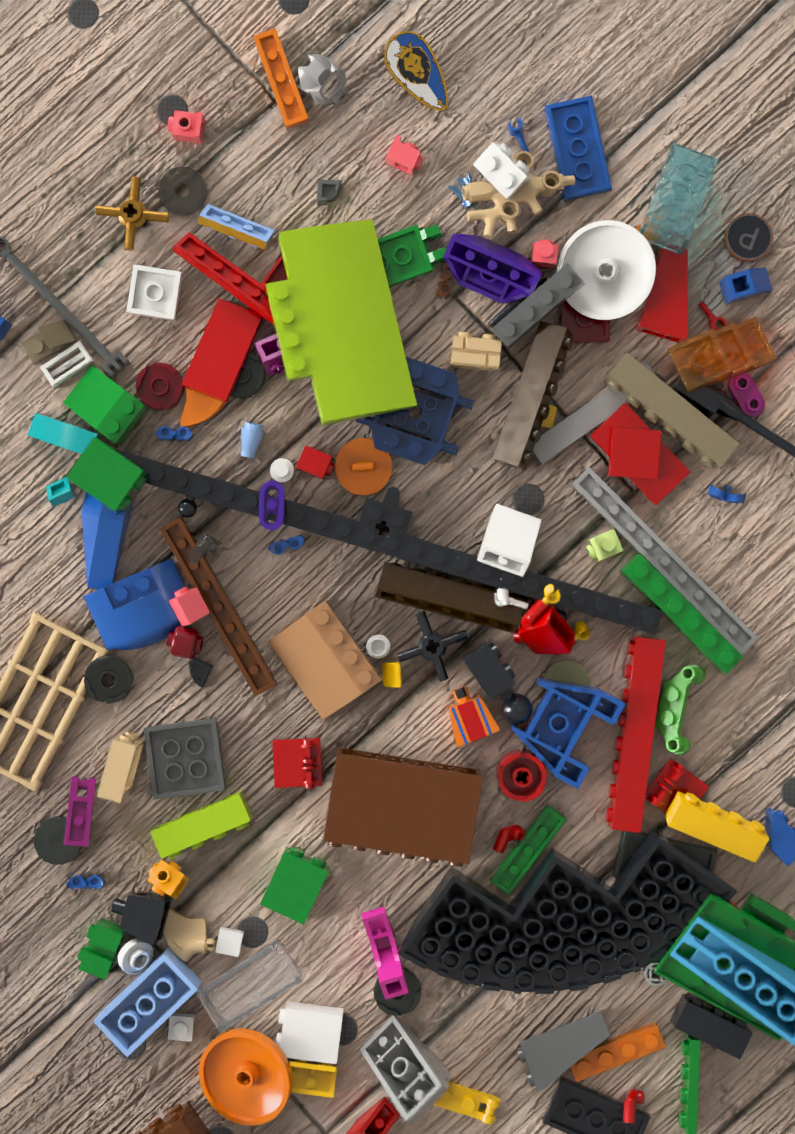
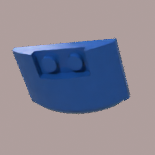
M173 558L83 597L106 649L133 650L158 643L166 639L169 632H174L177 626H181L168 600L176 597L174 592L185 587Z

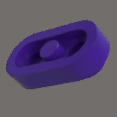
M268 481L260 489L259 521L265 529L277 530L284 523L285 489L276 481ZM271 489L277 490L278 494L275 498L269 497ZM272 513L277 517L274 523L268 521V516Z

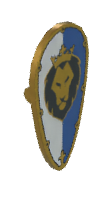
M402 31L394 35L387 43L384 51V63L388 72L403 89L421 104L437 111L445 110L448 105L446 82L428 42L420 34L412 31Z

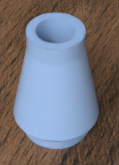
M245 421L244 427H241V456L255 458L256 451L265 433L263 425Z

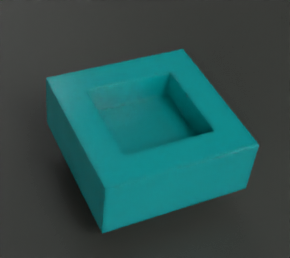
M66 477L46 486L48 500L53 507L66 503L75 497L72 482Z

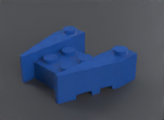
M536 677V683L546 688V691L525 729L512 723L510 724L511 729L558 779L579 789L590 767L583 760L570 754L592 714L614 725L625 703L600 688Z

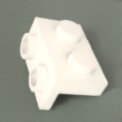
M492 142L473 165L506 199H510L525 181L531 180L532 177L528 174L530 169L521 160L517 162L511 156L513 151L502 142L500 145L499 143Z

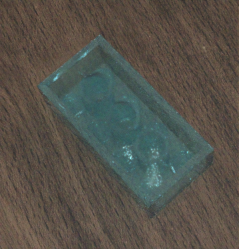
M673 142L639 228V232L649 243L682 255L690 241L718 159Z

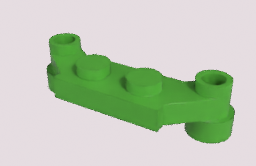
M699 665L686 666L672 680L664 682L655 728L660 729L666 742V748L676 755L687 754L691 749L690 740L686 736L681 735L690 687L692 684H701L706 677L704 668Z

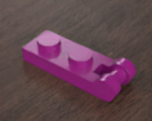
M79 777L71 778L63 845L89 847L96 778H89V780H79ZM78 789L87 790V797L77 796Z

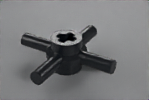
M425 611L416 613L423 635L419 639L417 647L397 653L399 662L421 655L423 658L433 661L439 681H445L449 678L441 657L445 654L447 646L468 639L466 631L462 630L443 637L437 632H432ZM429 640L439 643V646L436 647V652L431 653V650H426L425 647L429 645Z

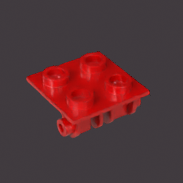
M320 738L272 740L274 788L305 787L310 789L315 788V786H323Z
M670 758L646 789L645 798L666 813L678 791L684 794L691 793L700 800L709 786L674 759Z

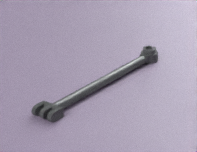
M0 236V245L5 244L6 249L0 252V257H4L106 361L101 367L110 377L115 379L117 375L111 368L114 366L121 373L124 369L117 362L121 360L127 366L131 362L119 350L113 355L11 251L10 242Z

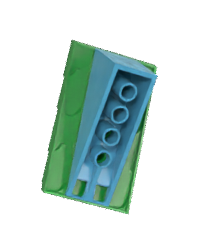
M710 894L666 955L661 959L654 973L778 1041L785 1038L795 1046V941L718 896Z

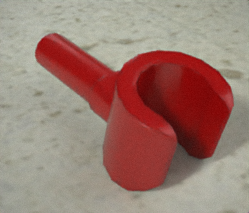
M704 301L699 304L710 320L709 328L711 331H719L715 326L717 320L723 327H726L727 322L723 317H716Z

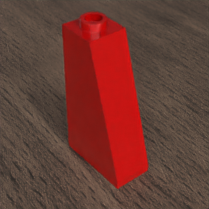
M668 242V244L664 243L659 250L656 260L654 285L644 301L636 331L679 344L685 342L688 336V250L682 248V245L679 243Z

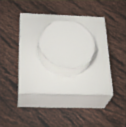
M173 1013L169 1018L168 1040L192 1042L195 1014Z

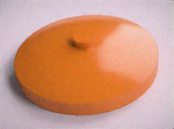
M245 1028L225 1031L206 1047L200 1060L199 1080L206 1099L219 1114L234 1123L249 1126L267 1123L282 1111L290 1098L293 1078L289 1062L280 1047L260 1032Z

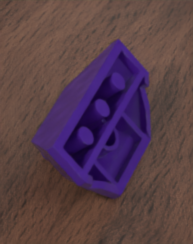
M453 233L443 256L459 285L502 304L523 297H529L535 291L542 272L524 255L476 235Z

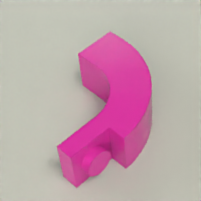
M385 907L361 913L374 954L379 983L385 1000L409 993L401 956L397 954L399 948Z

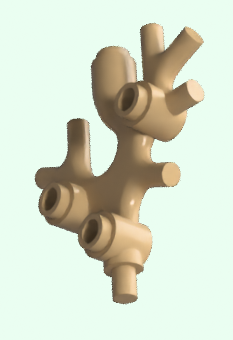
M527 151L518 152L513 158L517 162L521 160L531 171L534 162L533 156ZM529 171L528 174L532 177L531 180L525 181L510 199H506L490 182L467 183L466 186L462 187L464 201L474 203L491 200L495 204L494 208L468 211L467 219L468 221H485L483 237L486 239L493 238L497 221L507 227L508 234H514L517 232L515 219L519 213L518 204H526L535 216L540 214L543 209L537 202L536 196L541 193L545 197H552L556 194L557 190H563L564 186L575 185L574 175L563 176V174H558L555 171H548L543 177H536Z

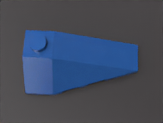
M86 492L81 514L87 587L99 590L114 583L134 500H132L125 511L121 510L119 513L113 511Z

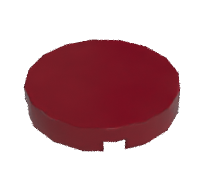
M161 362L151 364L143 368L137 377L135 386L138 397L150 409L158 411L169 410L179 403L184 393V387L181 385L183 382L182 376L177 369L169 364Z

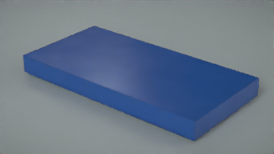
M592 95L545 105L544 110L558 174H563V176L574 175L575 185L564 186L562 190L564 201L610 192L612 186Z

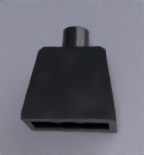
M135 891L128 895L126 901L116 898L112 904L111 912L122 915L120 923L122 930L151 945H155L162 940L173 897L167 894L162 897L158 893Z

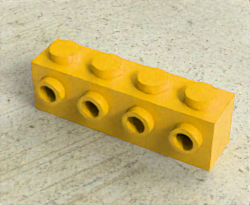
M678 791L665 813L669 827L754 863L769 841L765 827L761 823L743 819L736 812L730 811L729 813L722 810L715 803L703 802L691 793L684 794Z

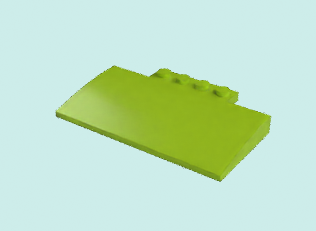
M373 220L327 224L279 232L278 240L288 280L266 284V290L287 380L292 381L311 377L322 426L416 407L417 402Z

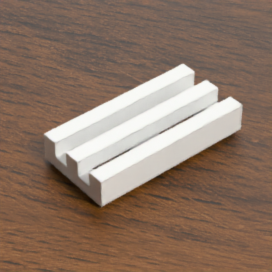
M78 341L40 368L52 387L56 388L94 363V360L85 349L83 343ZM80 349L81 353H79L78 355H76L75 357H73L72 359H70L69 361H67L51 373L48 371L50 368H52L53 366H55L56 364H58L59 362H61L62 360H64L65 358H67L68 356H70L71 354ZM84 357L86 358L84 361H82L81 363H79L78 365H76L75 367H73L57 379H53L55 376H57L58 374H60L61 372H63L79 360L83 359Z

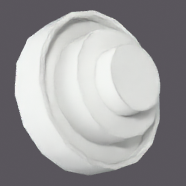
M139 938L130 940L120 950L118 955L119 967L131 975L142 972L153 958L152 946Z

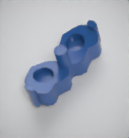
M167 426L160 427L155 431V436L161 441L177 439V441L185 440L189 442L193 438L191 431L184 426L177 429L176 432Z
M710 484L708 495L728 503H744L746 493L743 495L730 494L731 486H726L724 492Z
M296 535L295 537H289L287 541L279 540L278 542H272L268 550L277 555H281L287 546L298 550L303 545L304 537Z
M78 874L70 878L66 886L70 889H82L86 886L90 889L95 887L100 889L106 882L98 874L89 877L88 880Z

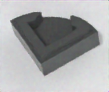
M318 179L317 205H325L333 201L340 193L342 180Z

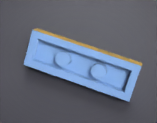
M207 204L198 219V224L206 226L210 230H216L233 239L241 240L251 244L253 247L264 250L273 239L275 231L210 204Z

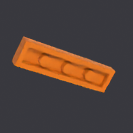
M276 28L253 36L286 130L309 122Z
M654 1022L600 1043L572 1065L571 1070L576 1082L666 1048L658 1025Z

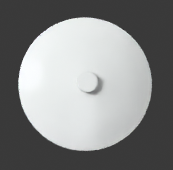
M613 220L588 224L573 234L563 247L557 268L558 272L568 263L585 282V285L569 297L567 302L579 313L598 320L618 319L635 311L647 299L653 288L656 276L654 253L646 238L632 226Z

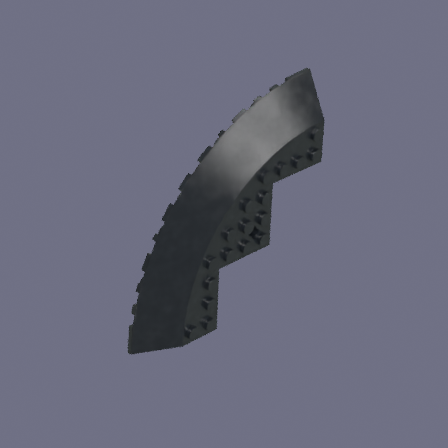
M654 829L651 830L611 887L554 848H551L511 905L451 866L423 905L397 954L423 969L427 968L437 972V975L444 978L449 977L460 981L462 984L480 986L484 990L499 992L500 990L513 991L514 994H521V992L552 994L554 991L568 989L570 991L586 989L590 985L616 981L625 974L641 971L642 967L651 962H658L666 955L710 894L729 902L738 891L692 855Z

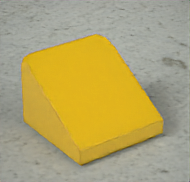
M382 663L383 685L385 687H401L400 663Z

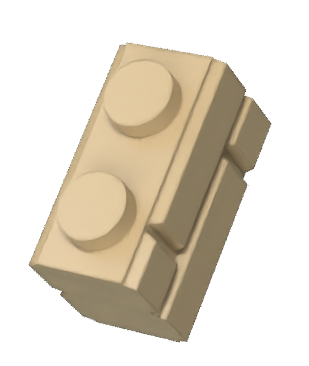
M458 332V336L453 335L450 367L498 372L502 340H497L496 335L483 334L482 338L472 337L473 334L469 332Z

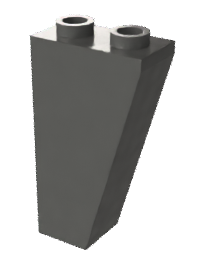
M601 1011L519 1042L521 1047L517 1051L521 1062H527L530 1071L526 1075L531 1087L535 1086L537 1091L542 1090L610 1036Z

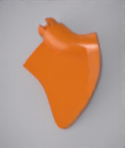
M186 388V404L180 419V425L191 427L201 424L219 413L226 403Z

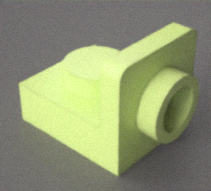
M614 529L586 540L588 546H585L590 559H595L596 562L624 551Z

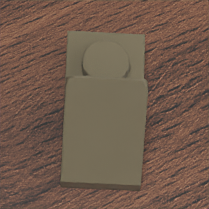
M60 320L38 327L39 333L21 342L32 363L36 365L76 342V339L65 320Z

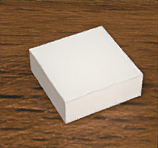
M220 927L215 953L239 957L244 931Z

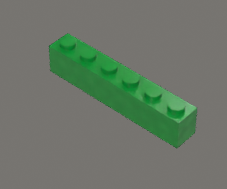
M635 554L619 570L657 610L663 611L662 615L719 672L727 674L743 658L641 554Z

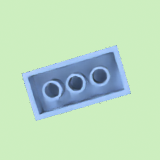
M168 947L98 1014L94 1023L128 1057L198 990L202 980Z

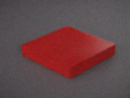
M613 427L608 476L658 479L662 431Z

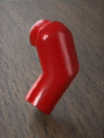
M515 824L502 828L492 849L503 854L509 841L517 839L520 841L525 837L524 829L520 825Z
M635 1088L629 1091L624 1101L623 1122L635 1123L636 1103H644V1092L642 1090L637 1091Z

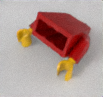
M552 584L545 587L544 599H539L521 618L519 629L516 630L515 634L513 633L514 641L517 644L525 643L535 654H568L571 652L572 646L577 643L576 640L584 641L590 636L584 621L574 625V632L553 606H547L549 603L554 604L560 600L559 590L552 594L554 592Z

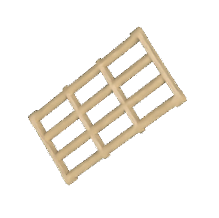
M34 612L29 621L30 625L13 658L7 663L9 666L0 682L1 703L17 670L30 675L12 713L0 707V714L8 718L0 734V755L17 723L30 730L10 769L0 765V773L38 792L49 764L59 745H62L64 742L63 737L81 702H84L86 699L85 694L87 691L84 685V677L76 692L63 686L84 645L96 650L97 652L93 658L95 660L98 657L108 655L110 650ZM41 623L53 628L54 631L34 670L22 665L21 662ZM62 634L74 639L75 642L54 681L42 675ZM40 680L51 686V689L34 722L31 723L20 716ZM61 691L73 697L55 734H52L43 729L42 726ZM40 734L51 740L30 781L18 775L37 735Z

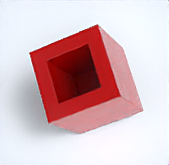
M305 445L296 468L324 480L326 476H331L335 463L332 462V456Z

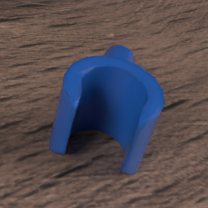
M517 118L518 128H513L509 121L508 131L510 135L516 136L522 151L529 152L522 134V120Z

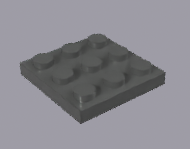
M217 717L144 727L153 800L226 789Z

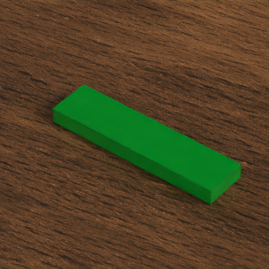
M546 804L525 832V837L518 841L490 878V882L509 896L567 819L550 805Z

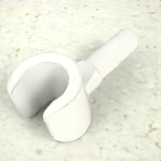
M500 588L497 590V593H494L497 606L509 604L524 609L528 608V603L509 598L508 589Z

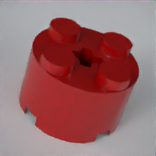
M525 749L510 751L501 758L496 767L498 784L503 793L510 799L528 802L537 798L545 788L547 779L546 769L540 759L530 751ZM517 772H526L524 774L526 778L524 780L517 778Z

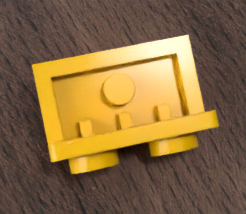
M295 1059L294 1062L289 1061L293 1078L291 1093L334 1098L337 1067H333L331 1063L318 1062V1065L309 1064L308 1060Z

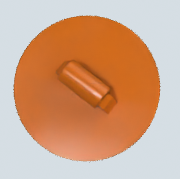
M357 438L345 444L339 451L335 461V472L340 484L349 492L357 495H371L380 491L388 483L392 473V460L389 453L375 449L373 439Z

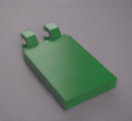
M416 224L378 238L389 288L431 273L436 268L435 264L446 261L443 257L446 247L431 252L427 241L442 237L438 224L425 229L422 227L418 228Z

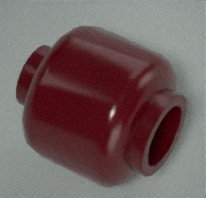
M177 626L174 632H169L166 646L170 647V652L173 656L193 659L196 655H200L204 637L200 636L198 629Z

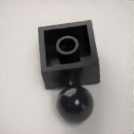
M484 641L461 656L490 700L498 695L503 700L502 714L509 723L518 725L529 720L533 711L532 703L528 697L515 693L511 688L515 685L513 678L516 675L507 663H501L499 658L502 654L493 642L489 644Z

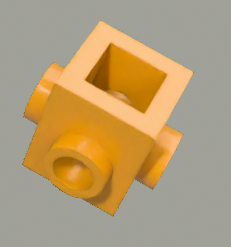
M160 860L159 863L154 864L149 872L150 877L147 881L153 884L151 889L162 897L167 893L174 899H177L190 878L180 872L182 867L172 860L168 864Z

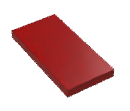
M218 299L181 385L184 388L228 403L264 317L250 309Z
M624 402L590 437L610 458L613 427L651 429ZM661 441L658 479L628 478L653 505H657L690 471Z

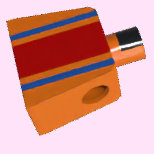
M466 686L452 691L457 703L449 706L448 709L457 747L500 731L480 695L470 698Z

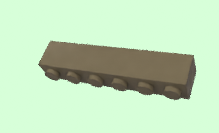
M625 353L604 378L611 390L616 393L620 391L627 397L626 401L631 406L639 407L645 412L644 415L649 421L660 424L664 428L663 431L669 437H676L683 443L682 447L686 451L698 455L701 458L700 461L710 469L722 467L738 447L739 443L629 353Z

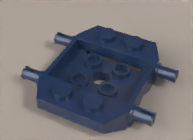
M406 357L412 386L445 396V400L414 390L417 406L422 410V415L418 419L411 418L408 414L409 408L378 414L375 417L356 419V422L367 425L372 429L375 449L425 466L442 451L456 456L459 446L447 443L444 440L454 408L461 406L472 410V405H474L475 401L459 395L456 373ZM387 424V425H390V426H393V427H396V428H399V429H402V430H405V431H408V432H411V433H414V434H417V435H420V436L429 438V439H431V441H428V440H425V439H422V438H419V437H416V436H413V435H410V434H407V433H404V432H401V431L392 429V428L387 427V426H385V425Z

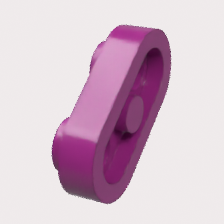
M741 371L733 374L727 382V387L735 403L749 417L760 415L764 411L765 400L754 380L746 372ZM739 379L745 382L744 388L738 385ZM751 400H754L757 403V407L755 409L750 407Z

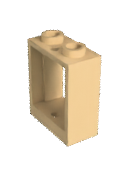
M126 732L112 740L97 797L121 803L130 796L145 740L139 738V734Z

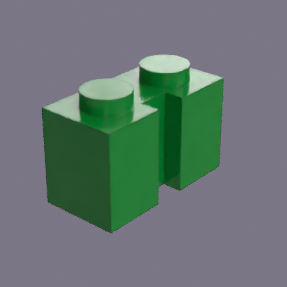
M102 918L96 924L92 923L86 936L90 939L87 947H82L77 959L81 961L78 969L105 980L110 974L126 931L122 930L120 925Z

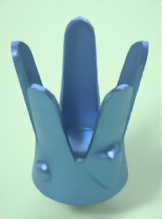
M468 173V178H458L457 181L461 189L467 183H472L470 173ZM448 186L462 201L465 209L474 206L478 210L475 205L478 202L469 203L464 201L462 191L457 186Z

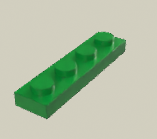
M686 1033L685 1040H682L681 1044L682 1055H685V1062L681 1064L680 1068L684 1086L680 1088L679 1093L680 1103L683 1104V1111L679 1112L678 1120L679 1127L683 1129L685 1134H697L700 1040Z

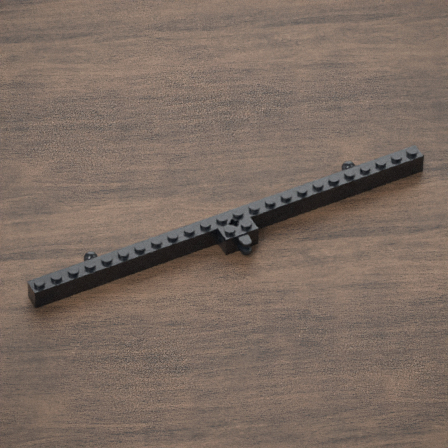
M114 449L147 472L145 484L186 495L185 499L178 504V512L184 518H190L196 514L197 505L194 502L195 498L259 517V491ZM389 487L387 489L383 503L366 498L359 521L285 499L284 525L489 586L508 589L510 592L537 600L544 599L545 587L552 584L554 586L552 594L557 590L560 593V600L554 603L556 605L555 609L566 622L567 614L565 609L567 608L648 633L656 634L663 611L529 571H525L522 577L477 561L478 556L407 536L406 533L413 512L397 507L400 492L396 487ZM273 513L268 516L270 521L275 522L277 519ZM381 522H386V527L390 528L389 532H385L384 535H379V530L376 529L377 524L381 525Z

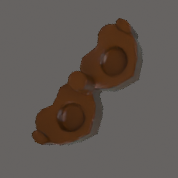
M448 262L442 264V271L439 275L441 281L438 283L436 295L440 299H443L451 292V286L447 280L453 276Z

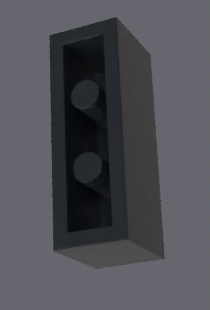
M682 994L670 1019L676 1029L738 1059H741L753 1034L748 1028L747 1023L736 1017L732 1019L726 1016L725 1011L714 1005L712 1008L704 1005V1001L694 995H691L689 998Z

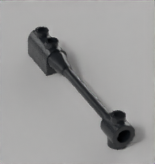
M691 366L690 369L685 367L679 374L671 388L708 419L717 413L734 421H739L795 457V446L743 413V410L722 390L724 385L721 381L711 379L709 382L702 378L704 372L697 366Z

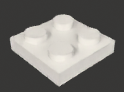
M133 265L126 312L133 315L175 321L182 272Z

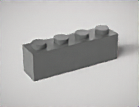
M567 263L492 328L506 347H512L536 327L540 321H543L585 285V282L571 265Z

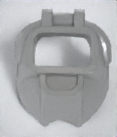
M308 54L311 61L310 65L298 67L300 78L298 91L307 98L315 100L320 105H329L330 103L337 105L339 98L347 92L345 88V72L340 66L336 67L324 55ZM335 75L339 83L333 92L326 97L322 93V89Z

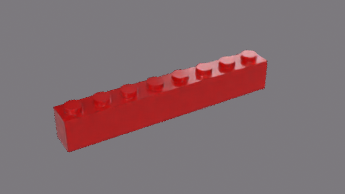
M633 636L632 641L629 640L627 654L630 655V662L625 665L624 678L627 679L626 688L622 689L621 700L625 703L623 712L618 717V726L621 727L620 736H616L615 750H618L617 760L612 762V774H615L614 784L610 783L608 797L612 798L611 807H607L605 821L608 822L609 827L613 830L641 833L666 640Z

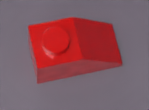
M382 1097L354 1122L346 1134H387L399 1118L400 1113L386 1097Z

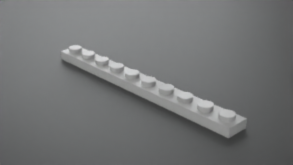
M590 467L571 484L741 655L758 639L724 602Z

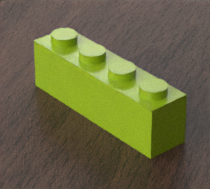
M239 791L154 827L150 833L161 859L167 856L169 859H173L183 854V849L191 847L192 850L203 846L205 844L204 841L213 837L214 840H218L226 836V831L235 828L236 831L248 827V822L252 820L253 815L243 791Z

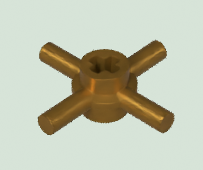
M139 177L131 178L130 197L120 207L96 206V215L118 217L120 222L126 227L124 249L128 251H134L136 228L141 227L146 220L169 222V213L148 211L144 204L139 201L141 178ZM135 210L137 214H133V218H130L128 214Z

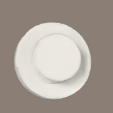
M280 458L271 464L270 474L278 482H287L294 475V466L289 460Z
M373 635L367 641V652L373 658H383L390 651V642L383 635Z

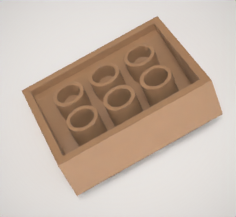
M327 600L268 641L323 720L382 680V677Z

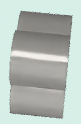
M394 1015L360 1048L361 1053L397 1109L409 1124L413 1125L449 1089L448 1082L451 1080V1075L448 1069L425 1044L419 1041L409 1027Z

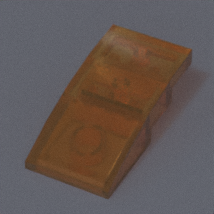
M756 317L737 325L732 323L716 331L711 329L667 349L688 392L753 371L775 362L777 358Z

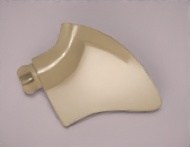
M169 909L164 936L172 951L180 959L188 962L196 953H207V951L212 952L215 950V939H208L206 918H191Z

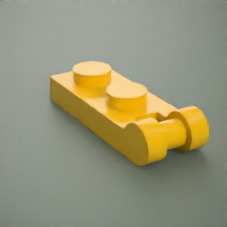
M449 1081V1089L433 1104L493 1125L496 1118L494 1113L496 1108H499L501 1099ZM480 1103L487 1105L486 1110L479 1109Z

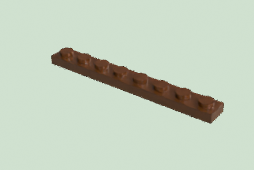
M181 516L160 528L161 533L192 587L198 588L210 611L208 615L254 695L257 696L277 685L275 677L184 518Z

